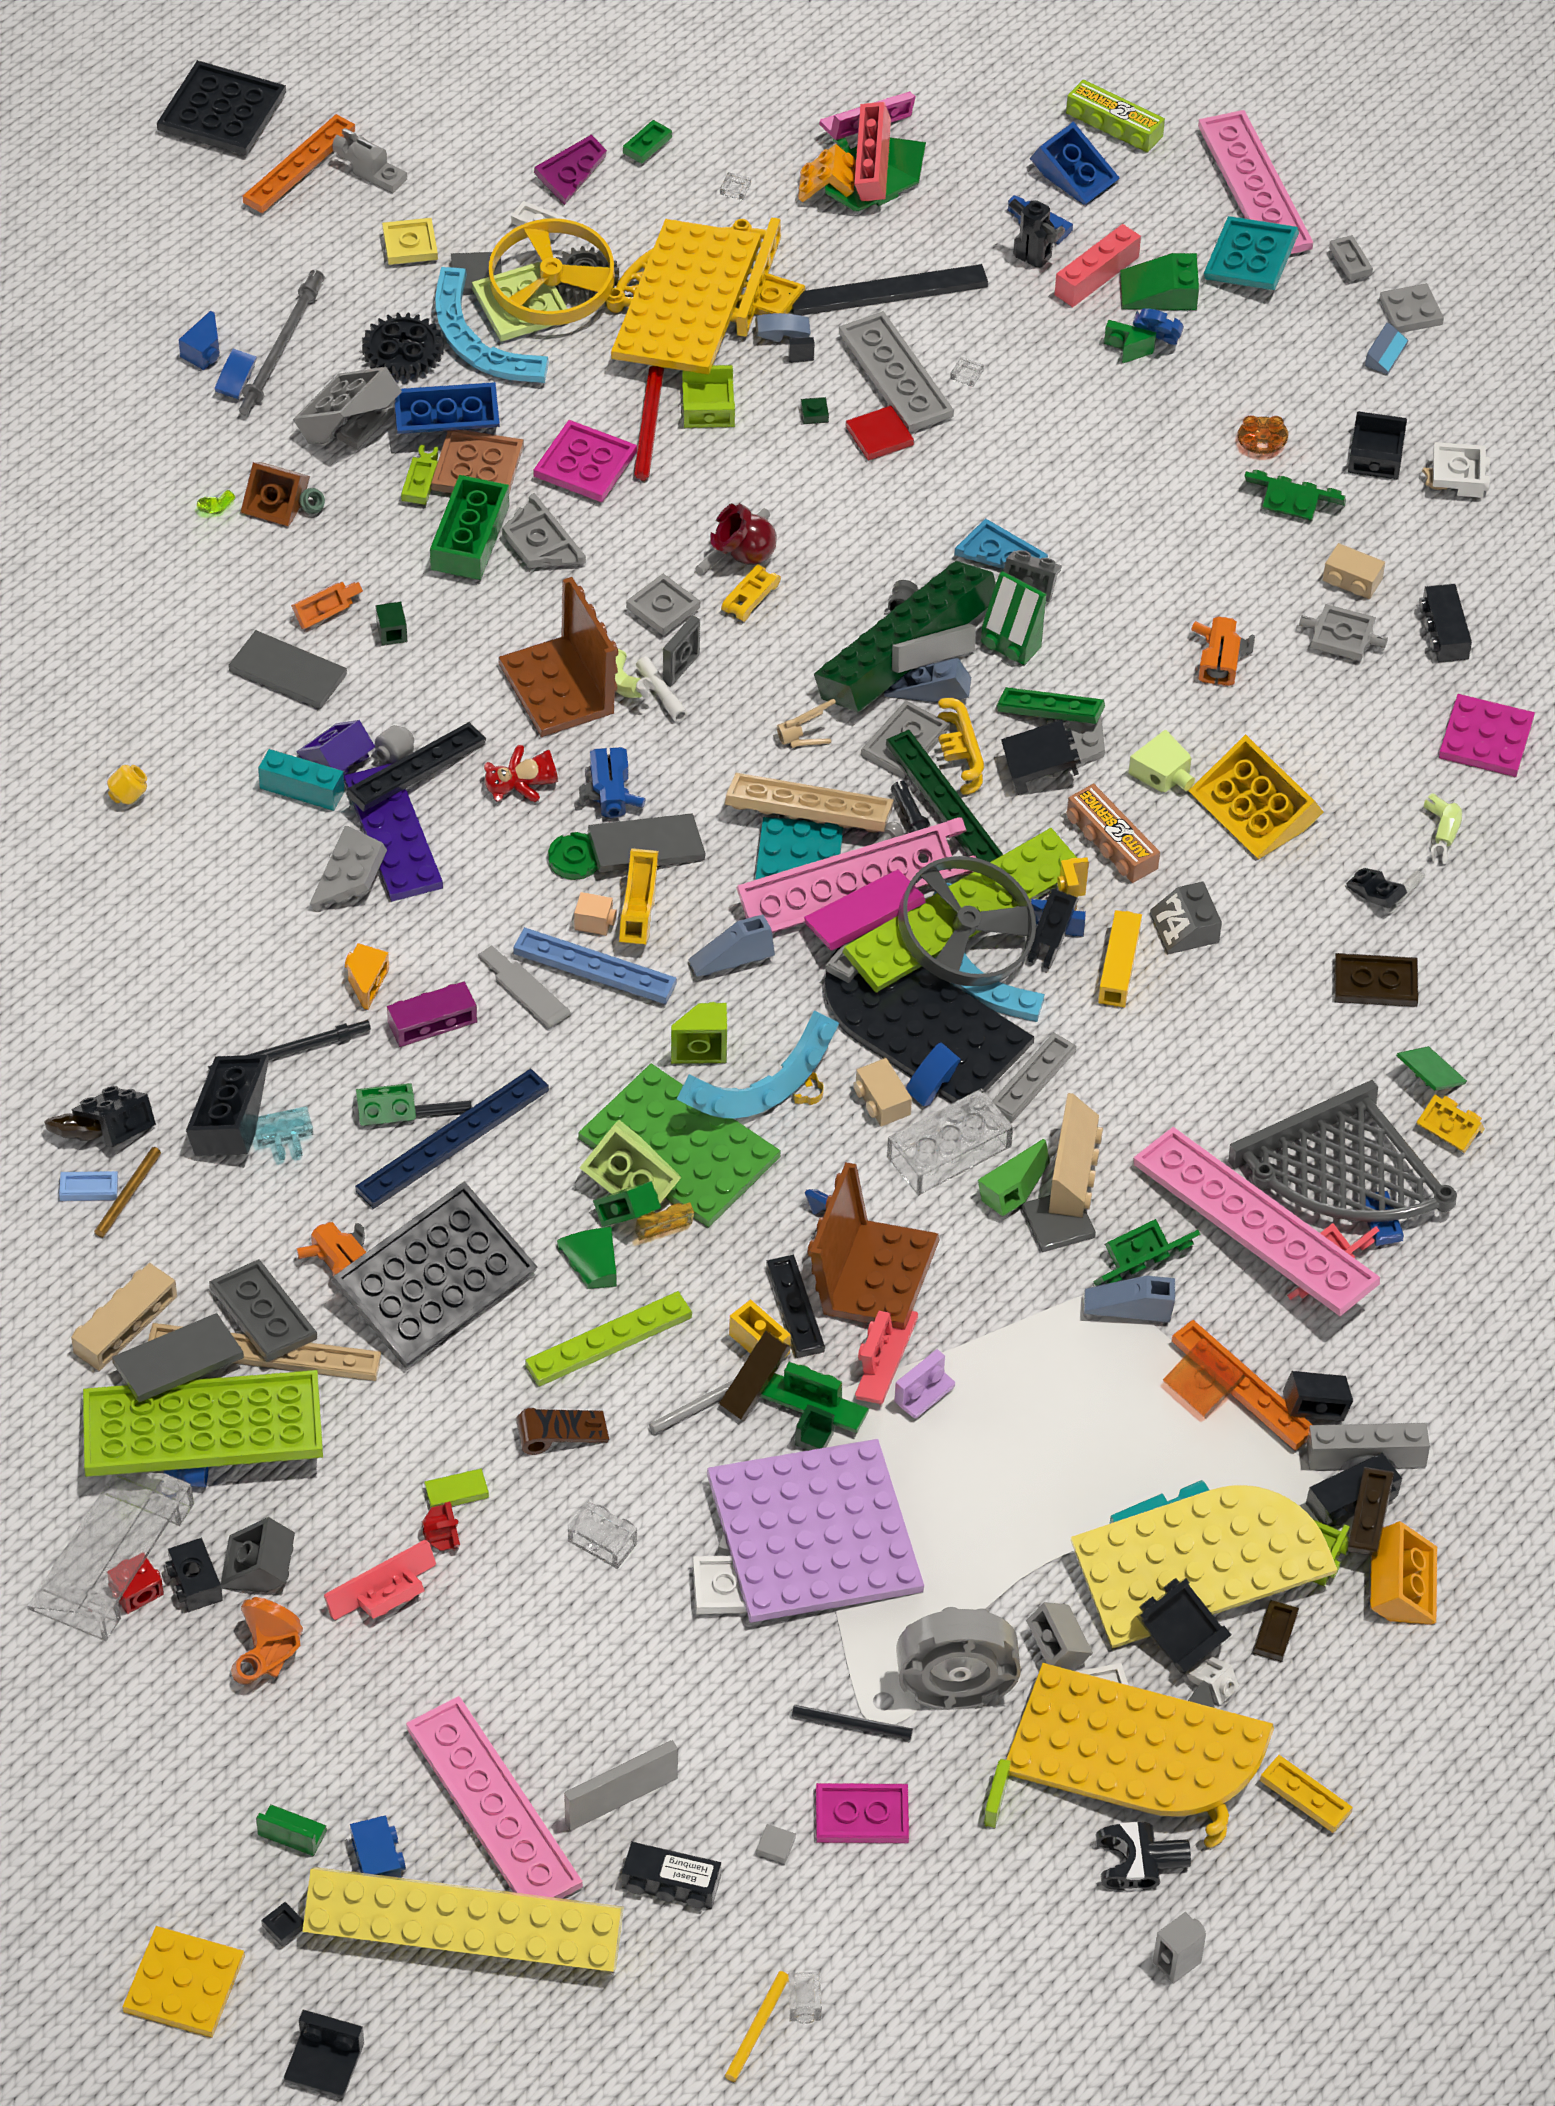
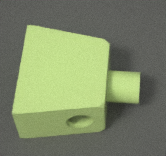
M1167 730L1162 731L1130 756L1128 773L1160 792H1167L1176 784L1187 791L1195 782V778L1189 774L1192 759L1190 754Z

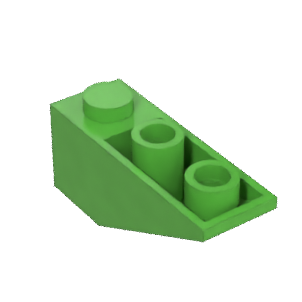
M1040 1140L978 1179L982 1202L1001 1216L1006 1215L1025 1203L1050 1163L1046 1140Z

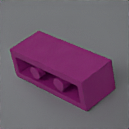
M465 981L388 1005L387 1019L399 1047L477 1023V1005Z

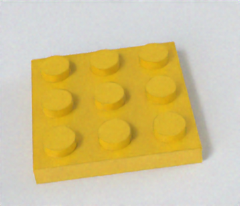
M155 1926L122 2006L123 2013L213 2038L245 1958L244 1950Z

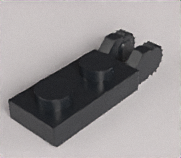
M1053 888L1051 889L1036 928L1034 942L1028 955V962L1034 963L1037 960L1041 944H1045L1050 947L1044 959L1043 967L1051 968L1057 954V949L1059 950L1076 908L1079 900L1078 897Z

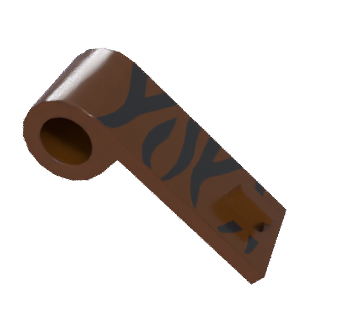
M527 1408L516 1417L522 1451L529 1455H537L547 1451L553 1442L608 1443L610 1440L604 1412L599 1410Z

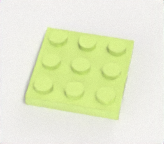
M541 261L494 275L497 286L508 298L541 278ZM489 277L472 282V290L500 342L554 326L528 323L505 311L493 296ZM544 283L522 305L541 311L567 309L556 287L548 286Z

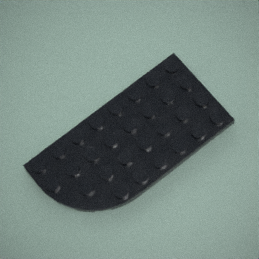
M839 947V948L836 949V951L834 952V954L832 955V957L837 953V951H838L841 947ZM923 966L878 992L872 989L859 972L847 983L826 971L825 997L827 1005L829 1004L834 1014V1020L839 1022V1026L843 1031L883 1059L887 1058L889 1063L911 1077L938 1043H943L961 1059L949 1082L942 1083L937 1094L965 1112L1034 1044L1033 1035L950 982L933 975Z

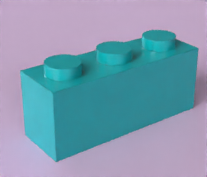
M268 749L258 767L260 789L334 811L345 792L343 771L279 751Z

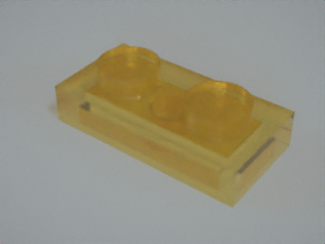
M676 1203L664 1211L658 1213L650 1212L640 1216L636 1221L635 1227L638 1240L640 1241L692 1224L694 1210L691 1203L683 1205Z

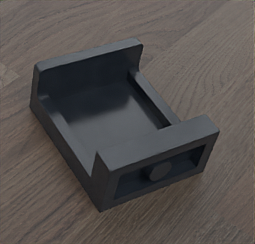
M1358 411L1356 413L1348 473L1398 480L1407 418Z
M1062 720L1001 739L1018 795L1028 792L1026 782L1069 768L1072 769L1074 776L1079 775L1077 765L1081 764L1077 748L1071 749V745L1075 744L1071 728L1065 730Z
M1174 1578L1162 1588L1165 1594L1157 1600L1152 1596L1139 1606L1142 1612L1136 1616L1180 1673L1188 1671L1231 1636L1227 1628L1220 1625L1190 1587V1582L1187 1578L1182 1579L1180 1582L1177 1578Z

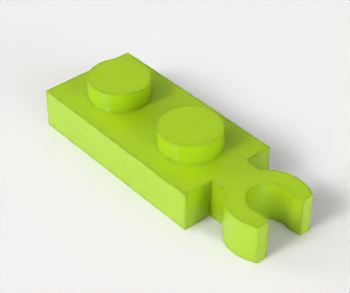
M420 445L418 449L419 458H412L401 492V501L427 505L431 492V482L438 463V447H434L431 453H425V446Z

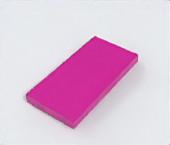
M897 869L805 916V923L833 951L898 916L900 901L910 881ZM915 886L909 893L907 912L926 903L924 895Z

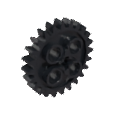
M409 312L405 317H401V314L397 313L396 318H392L388 314L386 321L378 318V325L371 323L370 330H365V337H362V354L364 355L365 362H369L370 369L387 367L391 375L395 374L396 380L401 375H405V378L408 380L410 374H414L418 378L420 371L428 374V367L436 368V362H441V355H444V338L441 337V330H436L435 323L429 325V318L421 321L419 314L411 318Z

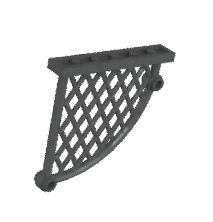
M1373 1080L1231 1143L1229 1148L1228 1162L1234 1169L1247 1164L1253 1171L1252 1182L1258 1189L1266 1190L1271 1188L1285 1199L1305 1209L1337 1219L1361 1222L1400 1220L1421 1215L1434 1209H1438L1441 1212H1449L1455 1207L1457 1193L1453 1187L1439 1183L1377 1107L1378 1086ZM1364 1110L1369 1113L1381 1129L1364 1123ZM1358 1113V1120L1350 1117ZM1339 1122V1129L1331 1125ZM1345 1122L1358 1127V1137L1345 1132ZM1364 1130L1377 1135V1144L1364 1139ZM1320 1131V1138L1312 1134ZM1326 1131L1339 1136V1145L1326 1140ZM1384 1134L1391 1140L1400 1154L1384 1147ZM1345 1138L1358 1143V1153L1345 1148ZM1301 1139V1146L1293 1143ZM1307 1139L1320 1144V1154L1307 1149ZM1364 1146L1378 1152V1161L1365 1156ZM1326 1147L1339 1152V1162L1326 1157ZM1282 1148V1155L1274 1151ZM1288 1148L1301 1153V1163L1288 1158ZM1384 1154L1397 1159V1169L1384 1164ZM1345 1155L1359 1160V1170L1346 1165ZM1307 1156L1320 1161V1170L1307 1166ZM1263 1157V1163H1260L1258 1158ZM1269 1157L1282 1162V1171L1274 1169L1269 1164ZM1404 1158L1421 1178L1403 1172ZM1326 1163L1339 1168L1340 1179L1327 1174ZM1365 1163L1378 1168V1178L1365 1173ZM1288 1165L1301 1169V1179L1288 1174ZM1384 1171L1397 1175L1398 1186L1384 1180ZM1307 1172L1320 1177L1321 1187L1307 1182ZM1346 1172L1359 1177V1186L1346 1181ZM1275 1176L1282 1178V1182L1276 1179ZM1365 1179L1378 1184L1379 1194L1365 1189ZM1404 1179L1417 1184V1193L1404 1188ZM1327 1180L1340 1185V1195L1327 1190ZM1288 1181L1301 1186V1194L1289 1188ZM1423 1183H1426L1434 1193V1198L1425 1200L1423 1197ZM1385 1187L1398 1192V1202L1385 1197ZM1346 1188L1359 1193V1203L1346 1198ZM1308 1189L1321 1194V1202L1308 1198ZM1404 1195L1420 1203L1406 1206L1404 1205ZM1366 1196L1379 1201V1210L1366 1206ZM1327 1197L1340 1202V1207L1328 1205ZM1385 1204L1396 1209L1385 1210ZM1346 1205L1356 1208L1358 1210L1346 1209Z

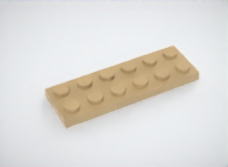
M735 773L726 793L725 805L732 806L738 810H758L763 814H782L791 819H811L815 823H834L843 828H863L868 832L875 833L885 831L893 809L894 800Z

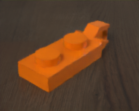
M344 582L335 583L292 604L291 607L301 628L306 629L350 607L349 605L353 603L351 597L363 592L359 582H353L347 586L344 585Z

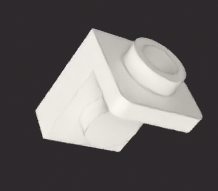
M1206 1655L1186 1672L1189 1681L1194 1684L1200 1685L1203 1680L1209 1684L1215 1703L1220 1705L1239 1688L1232 1665L1210 1655Z

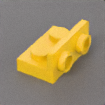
M1434 1095L1416 1123L1465 1153L1478 1132L1483 1133L1485 1130L1482 1122H1480L1482 1118L1471 1110H1467L1465 1113L1458 1109V1103L1445 1095L1443 1098Z

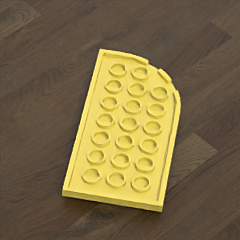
M1233 1485L1212 1489L1071 1537L1072 1546L1111 1649L1151 1636L1136 1617L1142 1612L1139 1606L1152 1596L1156 1600L1165 1594L1162 1588L1174 1578H1177L1179 1582L1187 1578L1190 1582V1587L1212 1615L1337 1573V1567L1327 1542L1310 1515L1289 1498L1269 1489L1256 1486Z

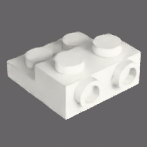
M1434 442L1433 487L1456 488L1457 496L1483 498V493L1489 490L1490 476L1485 475V472H1489L1490 457H1485L1486 446Z

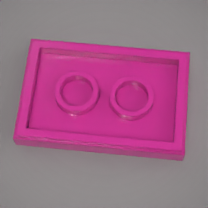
M816 1783V1843H909L908 1784Z

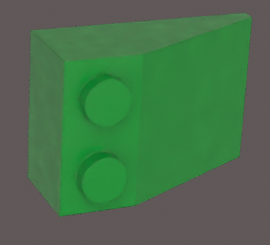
M1170 253L1120 270L1122 309L1197 310L1199 295L1197 253Z

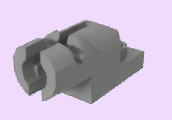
M346 128L342 129L344 138L339 135L335 136L332 144L333 150L340 157L353 163V174L391 193H394L407 180L406 171L387 163L385 149L369 142L362 136L358 137L356 133Z

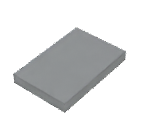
M905 700L861 749V756L906 779L908 774L886 746V739L909 729L928 754L939 742L938 737L949 731L950 724Z

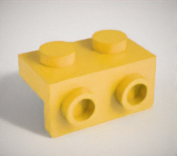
M1087 857L1061 861L1060 876L1057 878L1059 891L1075 897L1086 894L1089 867Z

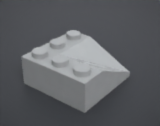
M387 367L338 373L293 421L308 444H324L333 438V433L338 428L348 423V418L351 415L381 408L387 409L396 402L395 398L402 391Z

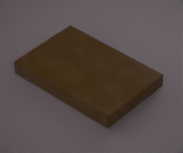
M1335 953V1002L1417 1007L1418 958Z

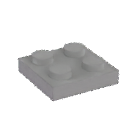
M1427 283L1380 292L1379 299L1391 325L1400 333L1443 325L1444 317Z
M663 573L626 601V608L664 636L700 608V600Z

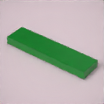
M1005 687L996 706L998 712L1097 724L1105 708L1104 699Z

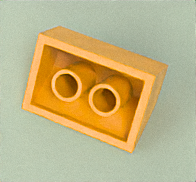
M1401 1521L1384 1527L1378 1556L1372 1555L1371 1609L1392 1622L1435 1624L1437 1618V1546Z

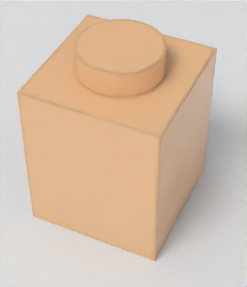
M581 892L574 912L575 930L607 936L609 926H614L617 916V910L613 909V898Z

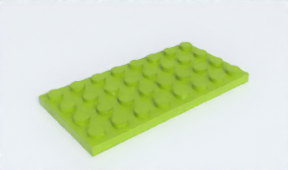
M317 1370L191 1380L141 1402L137 1401L127 1385L83 1389L85 1477L323 1458Z

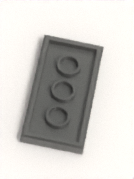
M257 630L254 631L228 665L230 672L318 709L323 707L347 675V668Z
M693 813L588 825L587 832L599 872L629 869L631 849L659 851L658 866L705 860L706 853Z
M260 1259L209 1281L211 1291L266 1362L317 1340L316 1330Z
M215 1313L112 1357V1361L137 1401L141 1402L243 1359L244 1354L222 1319Z

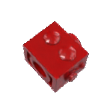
M144 1553L132 1560L122 1562L117 1568L107 1573L108 1586L112 1591V1596L115 1601L121 1604L127 1614L164 1595L161 1575L157 1569H154Z

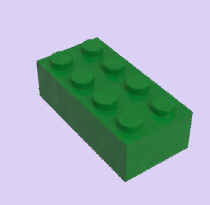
M464 475L458 476L430 547L431 570L477 580L482 579L510 506L508 484Z

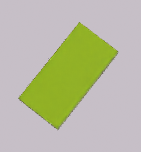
M482 1468L424 1481L430 1507L444 1505L445 1502L449 1501L451 1506L489 1498V1491Z
M998 1760L985 1809V1826L996 1828L1009 1779L1011 1764L1009 1760Z

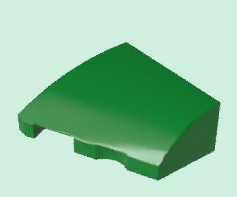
M611 1227L585 1230L557 1240L558 1250H562L569 1259L570 1266L574 1271L580 1273L581 1280L588 1289L617 1287Z

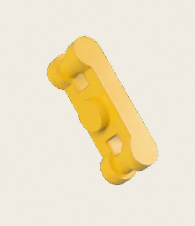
M759 564L756 565L725 598L721 610L728 614L732 612L736 615L737 619L745 622L753 609L772 589L774 590L778 587L781 576L774 572L770 574L766 572V568ZM741 601L743 602V604L739 605L737 604V602Z

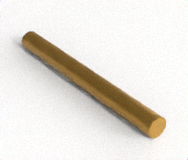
M151 1147L94 1230L97 1236L103 1238L160 1156L161 1151L158 1148Z

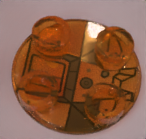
M1250 415L1243 419V424L1238 430L1237 437L1244 449L1256 454H1270L1285 446L1288 441V430L1284 425V420L1279 416L1255 417Z

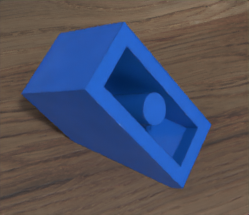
M209 311L178 339L180 357L202 370H205L211 363L216 362L220 356L215 312Z

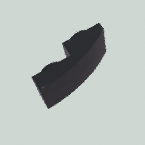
M1368 868L1358 870L1354 877L1346 883L1349 889L1362 898L1385 908H1391L1407 894L1404 884L1387 881L1382 871Z

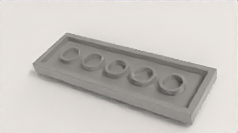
M884 311L839 326V335L889 406L892 405L909 432L954 417V409Z

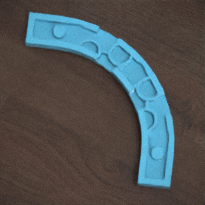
M441 267L435 297L436 312L442 334L454 352L471 366L495 377L545 383L549 365L548 356L515 354L495 347L490 348L483 344L481 339L467 326L462 313V295L467 276L466 269Z
M964 952L959 971L985 974L970 961ZM1001 982L985 986H963L951 983L996 1012L1038 1022L1045 994L1016 988Z
M814 1010L796 1047L781 1064L782 1069L774 1076L768 1075L762 1080L751 1084L749 1088L737 1089L717 1087L689 1074L677 1100L701 1112L721 1118H742L764 1112L784 1101L806 1081L821 1061L839 1022Z

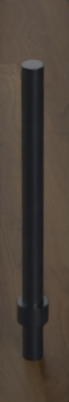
M369 1020L351 1025L344 1023L335 1026L333 1030L248 1055L268 1054L270 1060L335 1040H339V1042L349 1040L353 1035L370 1031L371 1026Z

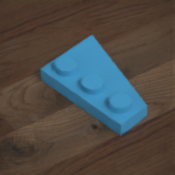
M986 518L954 550L955 556L1003 569L1006 558L1013 551L1017 550L1027 551L1036 558H1048V554Z

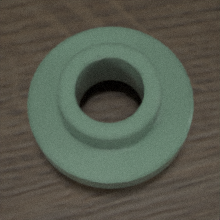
M308 488L301 493L299 503L305 512L315 514L323 509L325 498L318 489ZM309 497L313 498L314 500L313 506L310 505L308 502Z

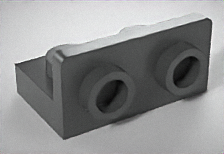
M1017 550L1013 551L1006 558L1003 572L1045 593L1046 601L1049 602L1052 599L1056 578L1061 571L1062 565L1056 564L1050 558L1040 559L1031 556L1027 551Z

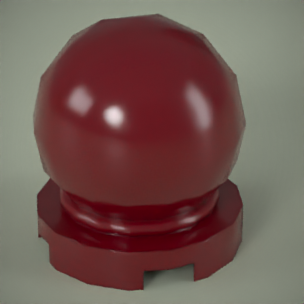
M731 503L725 507L715 520L719 522L715 534L712 532L710 534V543L713 548L725 554L730 553L736 561L747 565H757L766 561L776 549L777 534L772 524L765 517L752 514L749 508L741 503L738 505Z

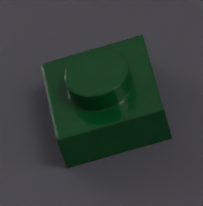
M826 397L801 399L800 406L803 424L829 423Z

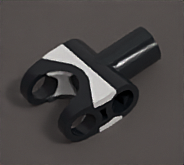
M1128 1822L1104 1827L1096 1833V1843L1098 1846L1109 1848V1850H1116L1126 1858V1861L1122 1864L1116 1865L1115 1868L1104 1870L1101 1873V1883L1105 1888L1124 1891L1153 1889L1160 1884L1159 1869L1191 1866V1851L1188 1839L1155 1841L1153 1825L1150 1823Z

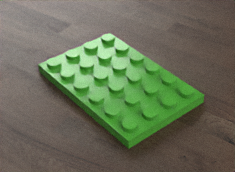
M650 1063L578 1132V1139L595 1149L618 1120L623 1122L681 1176V1179L665 1198L709 1228L781 1157V1150L733 1118L712 1116L677 1100L683 1084Z

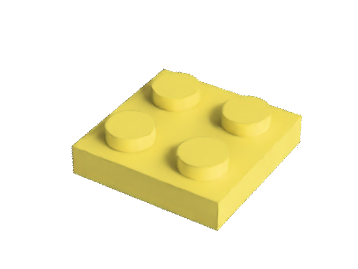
M432 218L382 223L388 265L438 260Z

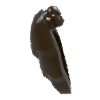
M67 1113L48 1118L44 1121L45 1128L49 1132L60 1135L63 1138H77L80 1141H89L103 1136L99 1120Z

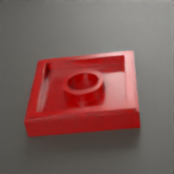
M892 405L846 420L847 430L868 461L914 445V438Z

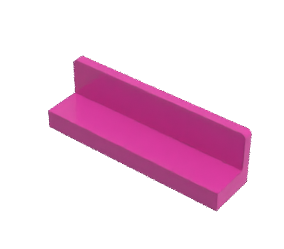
M909 91L876 102H885L891 122H895L912 115L916 96ZM860 107L820 119L819 125L835 140L857 134L859 131Z

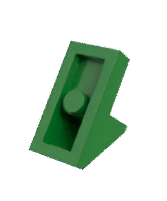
M1108 320L1105 327L1104 344L1123 349L1122 363H1127L1154 353L1157 332Z

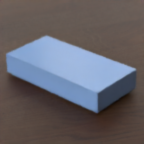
M118 1171L61 1172L60 1201L116 1200Z

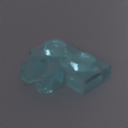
M307 1106L259 1116L255 1133L258 1147L274 1143L279 1161L285 1160L286 1156L285 1148L282 1145L283 1141L292 1140L293 1152L296 1157L303 1156L299 1138L314 1135Z

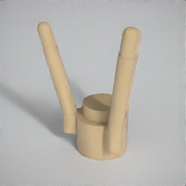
M832 699L794 719L778 724L776 728L781 743L783 745L790 743L791 748L804 745L830 744L831 739L799 740V737L803 736L801 724L823 714V710L835 704L836 701Z

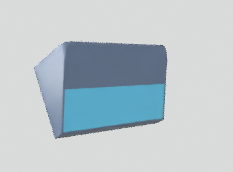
M1386 323L1367 353L1365 366L1388 375L1409 340L1391 324Z

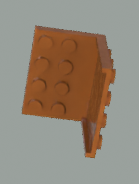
M573 577L563 579L561 637L499 656V665L541 737L614 714L615 691H617L615 674L618 673L616 656H618L617 645L615 641H610L607 636L604 623L598 621L594 606L586 601L582 586H578Z
M845 1162L842 1172L836 1175L834 1192L827 1198L824 1217H820L818 1220L816 1237L808 1245V1257H811L812 1261L811 1272L815 1275L816 1279L815 1290L819 1293L823 1315L870 1323L875 1321L879 1311L890 1313L893 1328L905 1330L940 1241L939 1234L868 1221L857 1164Z

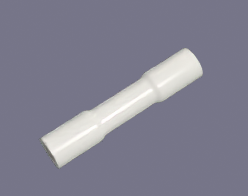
M642 657L636 663L637 669L643 677L651 679L655 686L654 691L661 699L663 706L675 722L683 720L687 716L686 709L676 695L668 688L650 658Z

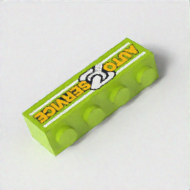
M1084 79L1067 95L1066 114L1147 153L1163 137L1165 118Z

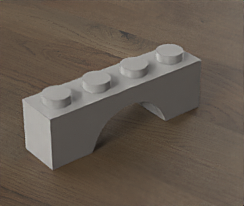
M1427 1423L1310 1425L1306 1447L1309 1470H1335L1352 1458L1362 1455H1378L1382 1452L1395 1463L1397 1468H1418L1427 1466L1430 1443Z

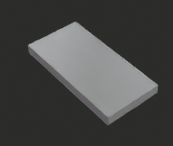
M670 1740L565 1791V1824L568 1829L572 1831L678 1779V1747L674 1741Z

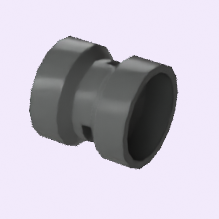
M909 580L896 581L888 602L889 610L892 612L896 606L902 604L915 591H918L917 585Z

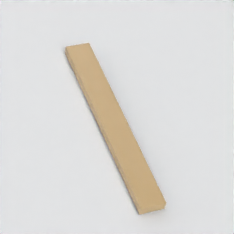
M152 1323L148 1341L182 1328V1326ZM231 1333L244 1354L243 1359L233 1362L236 1364L291 1371L317 1370L318 1374L370 1381L377 1380L381 1361L380 1351L308 1343L266 1362L245 1334Z

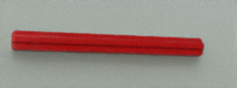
M653 365L649 367L634 473V476L641 481H645L650 476L664 367Z

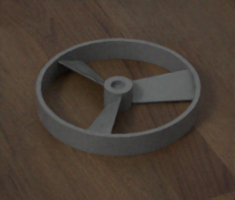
M951 856L929 863L912 878L899 905V929L911 955L933 975L957 985L985 986L1007 978L1022 964L1035 938L1036 920L1030 899L1021 885L1000 867L974 857ZM964 869L985 875L1005 888L1019 907L981 912L972 906L961 908L939 871ZM921 879H924L957 912L953 920L955 931L936 959L920 945L912 932L908 919L907 903L909 893ZM976 930L1026 936L1023 954L1010 966L985 974L959 971L968 938Z

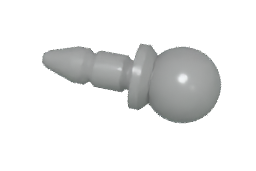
M897 822L887 823L885 831H880L879 839L875 843L903 835L902 826Z

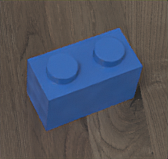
M386 1815L350 1824L351 1840L360 1873L402 1878L401 1871L406 1870L403 1853H396L395 1844L399 1843L395 1826L389 1827Z

